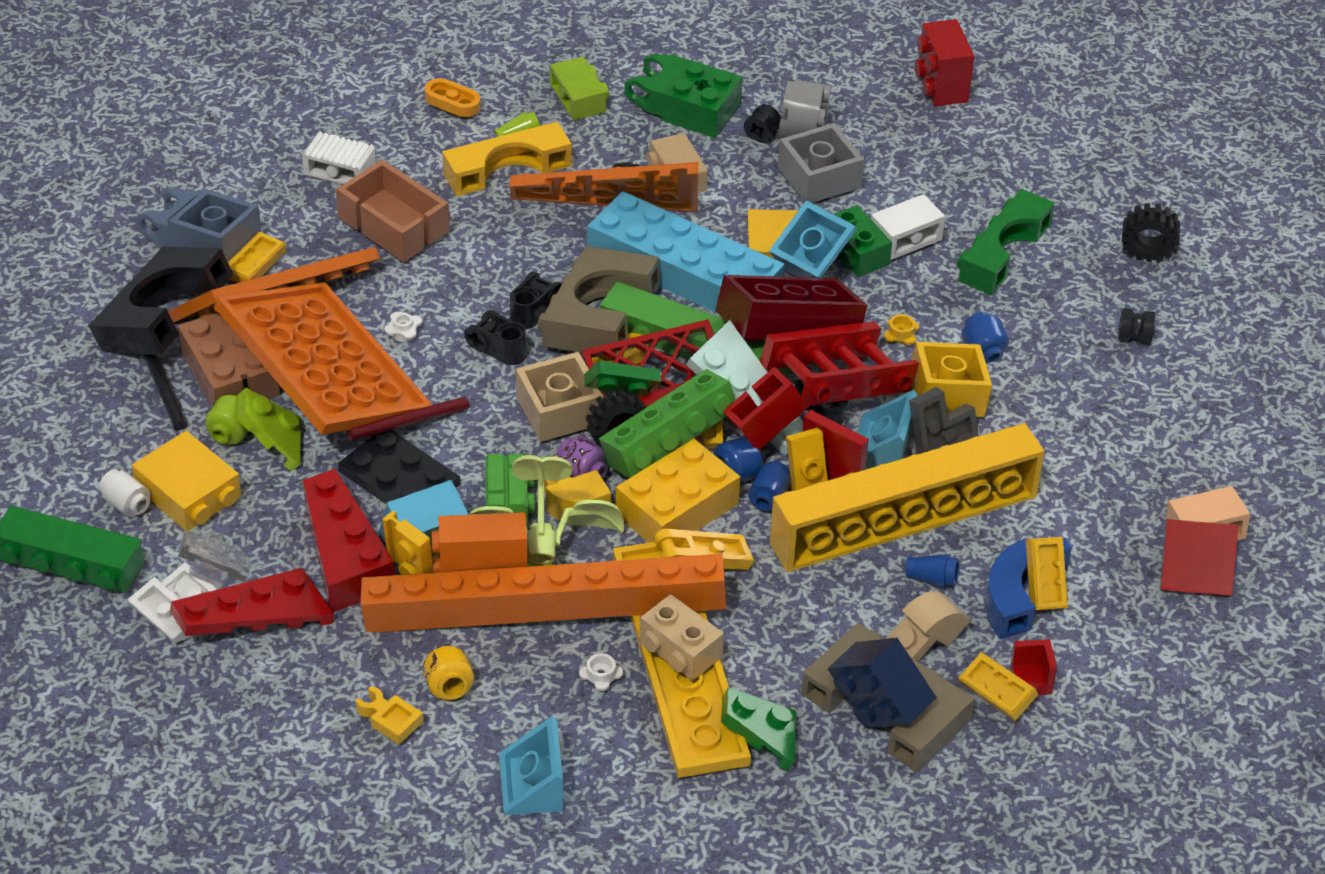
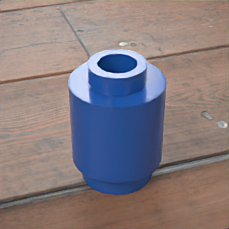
M771 461L759 469L748 493L750 502L757 509L772 512L773 497L788 491L791 484L788 467L781 462Z

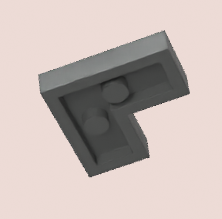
M935 387L909 400L917 454L979 436L975 407L966 403L947 413L945 393L941 389Z

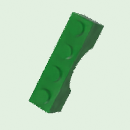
M1020 189L1013 199L1008 198L1001 213L991 218L988 228L983 233H978L972 247L968 251L964 250L961 253L957 262V267L960 268L958 281L992 296L1008 275L1010 254L1003 247L1018 241L1037 242L1051 226L1055 202L1024 189Z

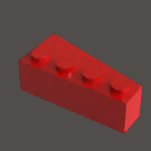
M336 469L303 480L305 509L314 540L328 606L333 613L361 602L363 577L395 575L393 559Z

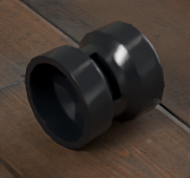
M1122 308L1118 340L1129 341L1133 338L1138 339L1140 343L1151 344L1155 312L1144 311L1141 314L1135 313L1132 309ZM1138 320H1140L1138 333H1136Z

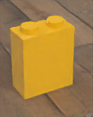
M187 430L131 465L133 477L150 490V501L186 532L197 525L204 524L211 516L225 507L232 506L242 497L239 473Z

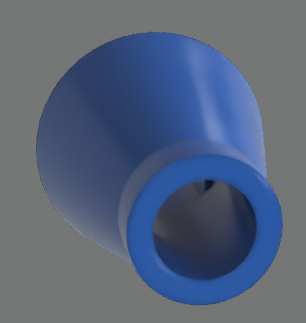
M950 554L908 557L906 577L947 589L948 586H956L959 577V559L951 558Z

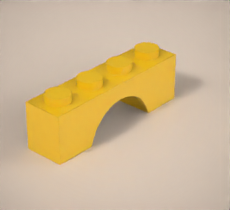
M557 121L442 151L443 175L457 197L485 189L486 180L489 175L505 166L524 165L532 167L541 173L571 167L572 143Z

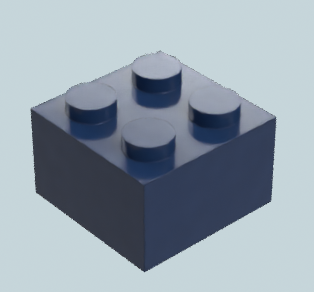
M898 637L855 642L827 668L834 678L835 687L846 696L854 708L855 717L867 728L909 725L937 698Z

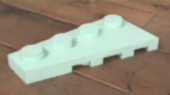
M729 320L685 365L696 375L708 369L729 380L735 399L746 391L756 405L759 406L762 402L751 386L762 378L767 371ZM798 416L769 441L783 455L788 453L786 436L800 433L803 430L801 418Z

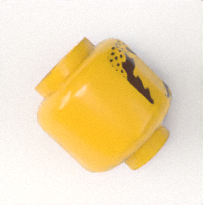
M442 646L434 649L423 662L422 671L429 691L436 698L444 701L456 700L463 697L471 689L474 673L467 655L460 648Z

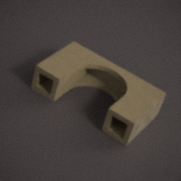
M586 246L580 257L575 259L569 275L563 278L562 285L557 294H553L547 310L545 313H541L539 317L538 331L542 333L543 346L582 352L584 349L629 339L626 312L595 308L585 304L591 300L606 297L617 281L655 294L661 285L659 257Z
M857 623L803 672L801 695L830 714L846 699V696L835 687L834 678L827 668L855 642L883 638L877 632ZM911 657L937 698L909 725L895 726L890 731L888 754L918 773L971 721L974 698L964 689L956 687L939 676L935 670L927 668Z

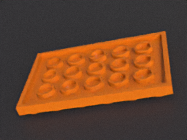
M325 282L219 296L216 299L214 308L321 435L347 431L370 422L433 405Z

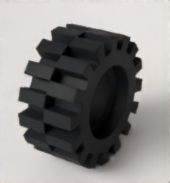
M1145 203L1144 209L1140 205L1135 206L1134 212L1129 210L1127 217H1124L1121 240L1123 242V249H1128L1127 254L1131 257L1136 254V260H1142L1145 257L1148 262H1152V258H1156L1157 262L1163 261V255L1167 259L1172 257V252L1176 253L1180 239L1181 224L1177 214H1171V209L1167 206L1164 210H1161V204L1157 203L1155 208H1151L1150 203ZM1152 229L1157 230L1162 234L1155 237H1149L1141 234L1140 232L1143 230Z
M616 389V395L614 396L610 390L605 392L607 396L605 400L600 396L595 399L599 404L597 407L591 404L589 411L592 415L586 416V421L589 424L586 426L597 445L601 446L599 438L610 432L608 425L614 417L623 413H628L633 417L646 408L637 395L635 396L633 392L627 390L625 394L622 389Z

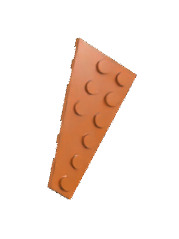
M376 247L360 250L213 289L169 310L168 313L173 323L195 316L202 318L218 313L214 305L219 296L317 283L316 280L324 278L325 282H329L343 277L342 272L350 270L351 274L355 275L370 270L369 263L380 259Z

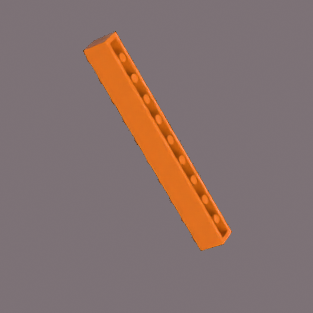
M723 554L363 577L361 584V610L366 632H391L644 615L670 594L693 611L726 609Z

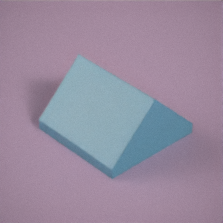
M914 390L862 415L857 433L869 439L866 467L873 468L880 464H887L905 458L913 430L909 400L918 395Z
M551 716L499 752L503 809L506 815L563 811V774L557 719Z

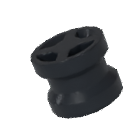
M761 104L757 106L752 115L744 122L745 133L752 140L760 143L767 142L773 135V132L777 131L780 127V114L770 105Z

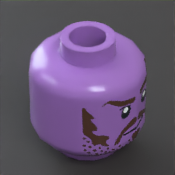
M580 435L568 438L557 450V457L566 459L572 464L571 478L597 470L603 479L608 470L604 450L587 437Z

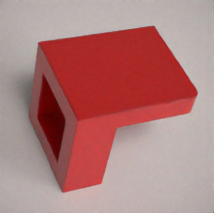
M1051 640L1014 642L1010 672L1034 687L1038 695L1052 694L1057 664Z

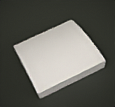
M184 562L162 582L156 577L152 578L127 600L133 608L173 643H177L192 636H185L170 613L171 601L217 589Z

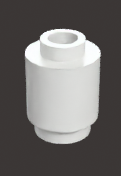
M110 470L102 477L99 483V491L102 493L103 499L127 517L140 515L149 507L150 490L125 471Z

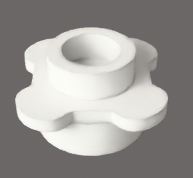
M394 312L390 316V324L385 326V333L399 342L410 341L416 337L417 327L422 324V319L417 315L411 316L408 313Z
M598 653L588 659L587 667L580 668L579 676L582 680H588L593 683L596 690L605 691L609 689V684L612 681L623 676V669L621 666L616 665L615 660L610 655Z

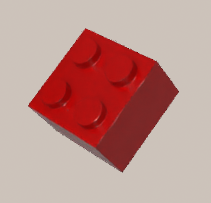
M958 20L923 23L921 36L917 38L919 59L915 60L914 67L916 76L921 77L923 81L925 96H930L934 107L969 102L974 54Z

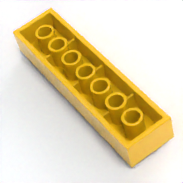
M1026 423L952 445H945L935 450L911 455L894 462L880 464L870 469L849 473L829 481L818 482L805 488L782 493L773 497L770 545L786 572H791L1036 498L1045 451Z

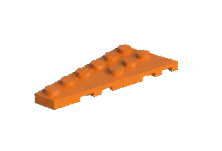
M699 162L510 175V196L513 200L608 206L624 191L666 211L698 213Z

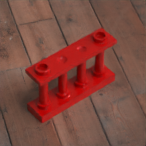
M875 321L768 334L760 358V363L766 370H771L773 367L776 369L788 367L805 384L801 397L807 406L911 391L919 366L916 360L894 363L876 346L882 328ZM869 357L877 365L867 366L859 358ZM842 360L850 369L840 370L832 361ZM816 364L823 372L813 374L805 365Z

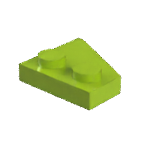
M248 388L241 391L237 398V420L248 431L252 432L267 450L274 446L287 458L284 466L288 470L293 471L300 465L301 417Z

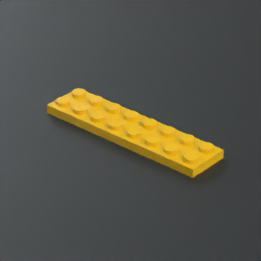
M655 542L613 548V561L661 558L663 552L657 549ZM695 611L708 621L705 611ZM643 615L630 616L677 778L750 766L751 755L746 739L721 723L722 696L729 687L721 660L719 659L692 681L683 673L673 670L667 661L655 652L648 651L640 642V617Z

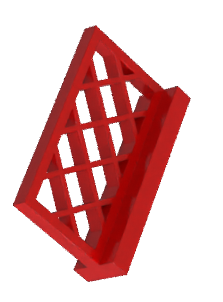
M709 319L584 349L581 355L588 369L594 366L592 358L602 355L613 360L614 363L640 367L645 366L650 356L666 363L667 365L660 376L661 382L647 395L639 397L647 408L696 376L688 366L675 360L681 348L693 354L700 349L686 342L688 336L692 333L703 331L708 341L714 336ZM668 340L677 345L672 357L654 349L659 341ZM637 348L646 353L640 365L623 357L627 349ZM671 366L688 375L683 383L674 384L665 379ZM623 413L617 415L610 421L608 428L619 426L631 418L630 414Z

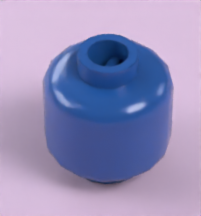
M979 312L970 316L965 321V326L961 331L964 344L981 345L984 359L987 363L1000 359L1003 356V351L1009 345V337L1001 320L996 315Z
M745 438L725 441L717 445L713 452L717 458L740 476V484L755 479L759 469L762 467L763 455L761 450L754 448Z

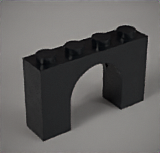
M162 247L88 326L101 351L161 355L179 336V332L167 309L155 306L177 295L188 293L204 294L210 290L223 287L234 274L221 248Z

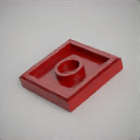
M812 410L804 416L802 432L819 428L823 433L827 479L832 480L849 473L865 470L868 438Z
M1166 519L1160 590L1232 596L1238 525Z

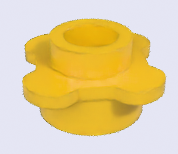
M898 314L887 321L889 328L884 333L886 341H895L905 345H913L916 342L914 335L919 330V325L912 317Z

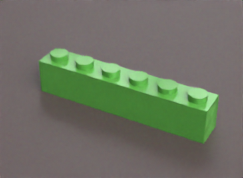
M618 281L599 306L601 309L626 312L628 334L638 333L645 335L709 319L715 335L726 324L723 318ZM700 331L690 334L686 342L701 348L707 340L704 332ZM760 339L759 342L745 340L760 361L766 339ZM668 340L659 341L655 348L673 355L677 345ZM681 348L677 356L689 360L694 354ZM788 367L777 369L785 377L791 371Z

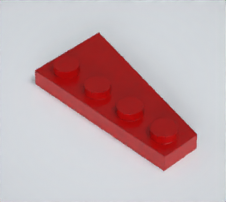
M302 568L171 601L170 613L185 636L231 633L233 627L243 626L251 628L252 631L266 630L269 624L286 623L287 628L302 627L303 622L318 621L319 625L322 626L333 624L334 613Z

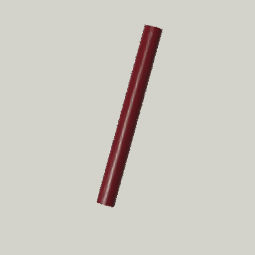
M464 396L351 428L346 431V435L350 441L460 412L469 408V401Z

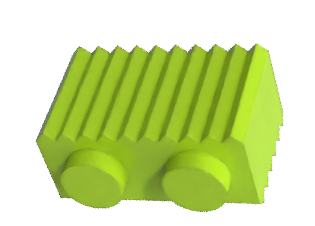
M584 56L549 65V84L573 120L586 118L589 115H597L600 112L605 113L606 100H609L608 87L605 82L601 83L599 81L594 65H589Z

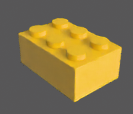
M693 438L616 486L615 505L622 512L624 522L650 543L654 542V535L662 529L697 531L738 505L740 476Z

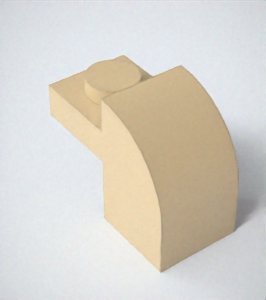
M929 591L912 600L902 610L906 614L905 618L886 639L898 637L910 657L919 661L936 640L949 646L972 619L946 595L938 591Z

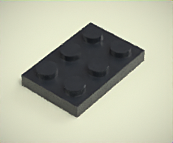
M392 430L375 434L338 462V471L385 504L452 480L455 488L460 486L459 475Z

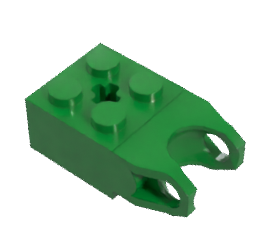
M651 54L645 56L642 72L648 77L638 76L627 79L625 82L624 95L645 111L661 116V121L713 138H717L741 105L742 76L676 55ZM650 62L659 64L662 68L661 73L655 72L650 67ZM632 86L640 87L647 92L646 96H639L634 93Z

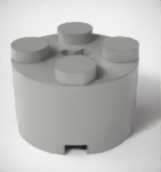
M789 79L784 94L779 139L824 126L829 113L830 103L828 102L831 85Z

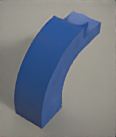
M1063 538L1066 571L1068 570L1072 547ZM1025 539L1006 548L997 557L990 571L985 601L986 614L991 627L1000 640L1032 630L1036 607L1024 590V587L1029 584Z

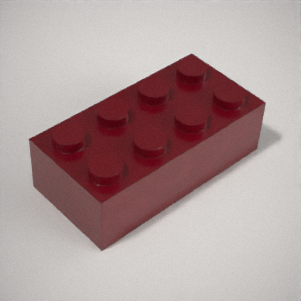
M723 275L715 312L726 321L725 323L730 320L744 340L759 342L760 339H766L768 334L863 323L868 305L837 278Z

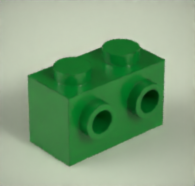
M858 205L834 214L855 225L857 228L838 255L844 267L850 268L857 277L890 265L891 240Z

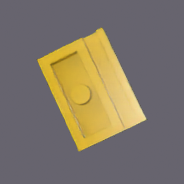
M392 510L382 520L386 549L394 563L397 562L399 564L398 570L400 574L433 573L430 538L405 519L401 522L398 521L397 513Z

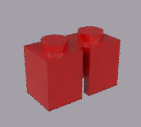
M775 367L751 386L762 402L759 406L756 405L751 396L745 391L723 410V413L738 434L759 450L809 408L795 386Z

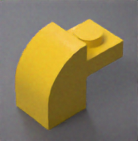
M597 470L559 481L544 480L546 510L557 520H561L566 508H574L575 503L578 501L604 500L611 502V491Z

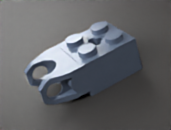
M184 189L166 191L162 195L164 198V211L148 210L136 217L138 231L159 248H221L227 262L257 233L261 232L258 205L209 189H205L203 192ZM171 197L177 199L178 203L175 206L171 201ZM145 219L158 227V231L150 230L146 225Z

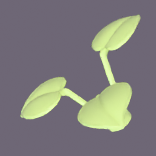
M525 455L514 460L512 473L516 478L525 481L538 480V522L532 524L531 529L527 530L528 562L536 565H547L555 561V546H560V538L566 523L576 527L595 526L613 529L621 533L624 532L622 512L616 505L604 500H582L576 502L574 508H566L555 532L552 530L551 524L544 522V480L559 481L570 477L572 474V464L566 459L552 456L540 458L538 456ZM485 506L473 509L468 515L514 512L506 507Z

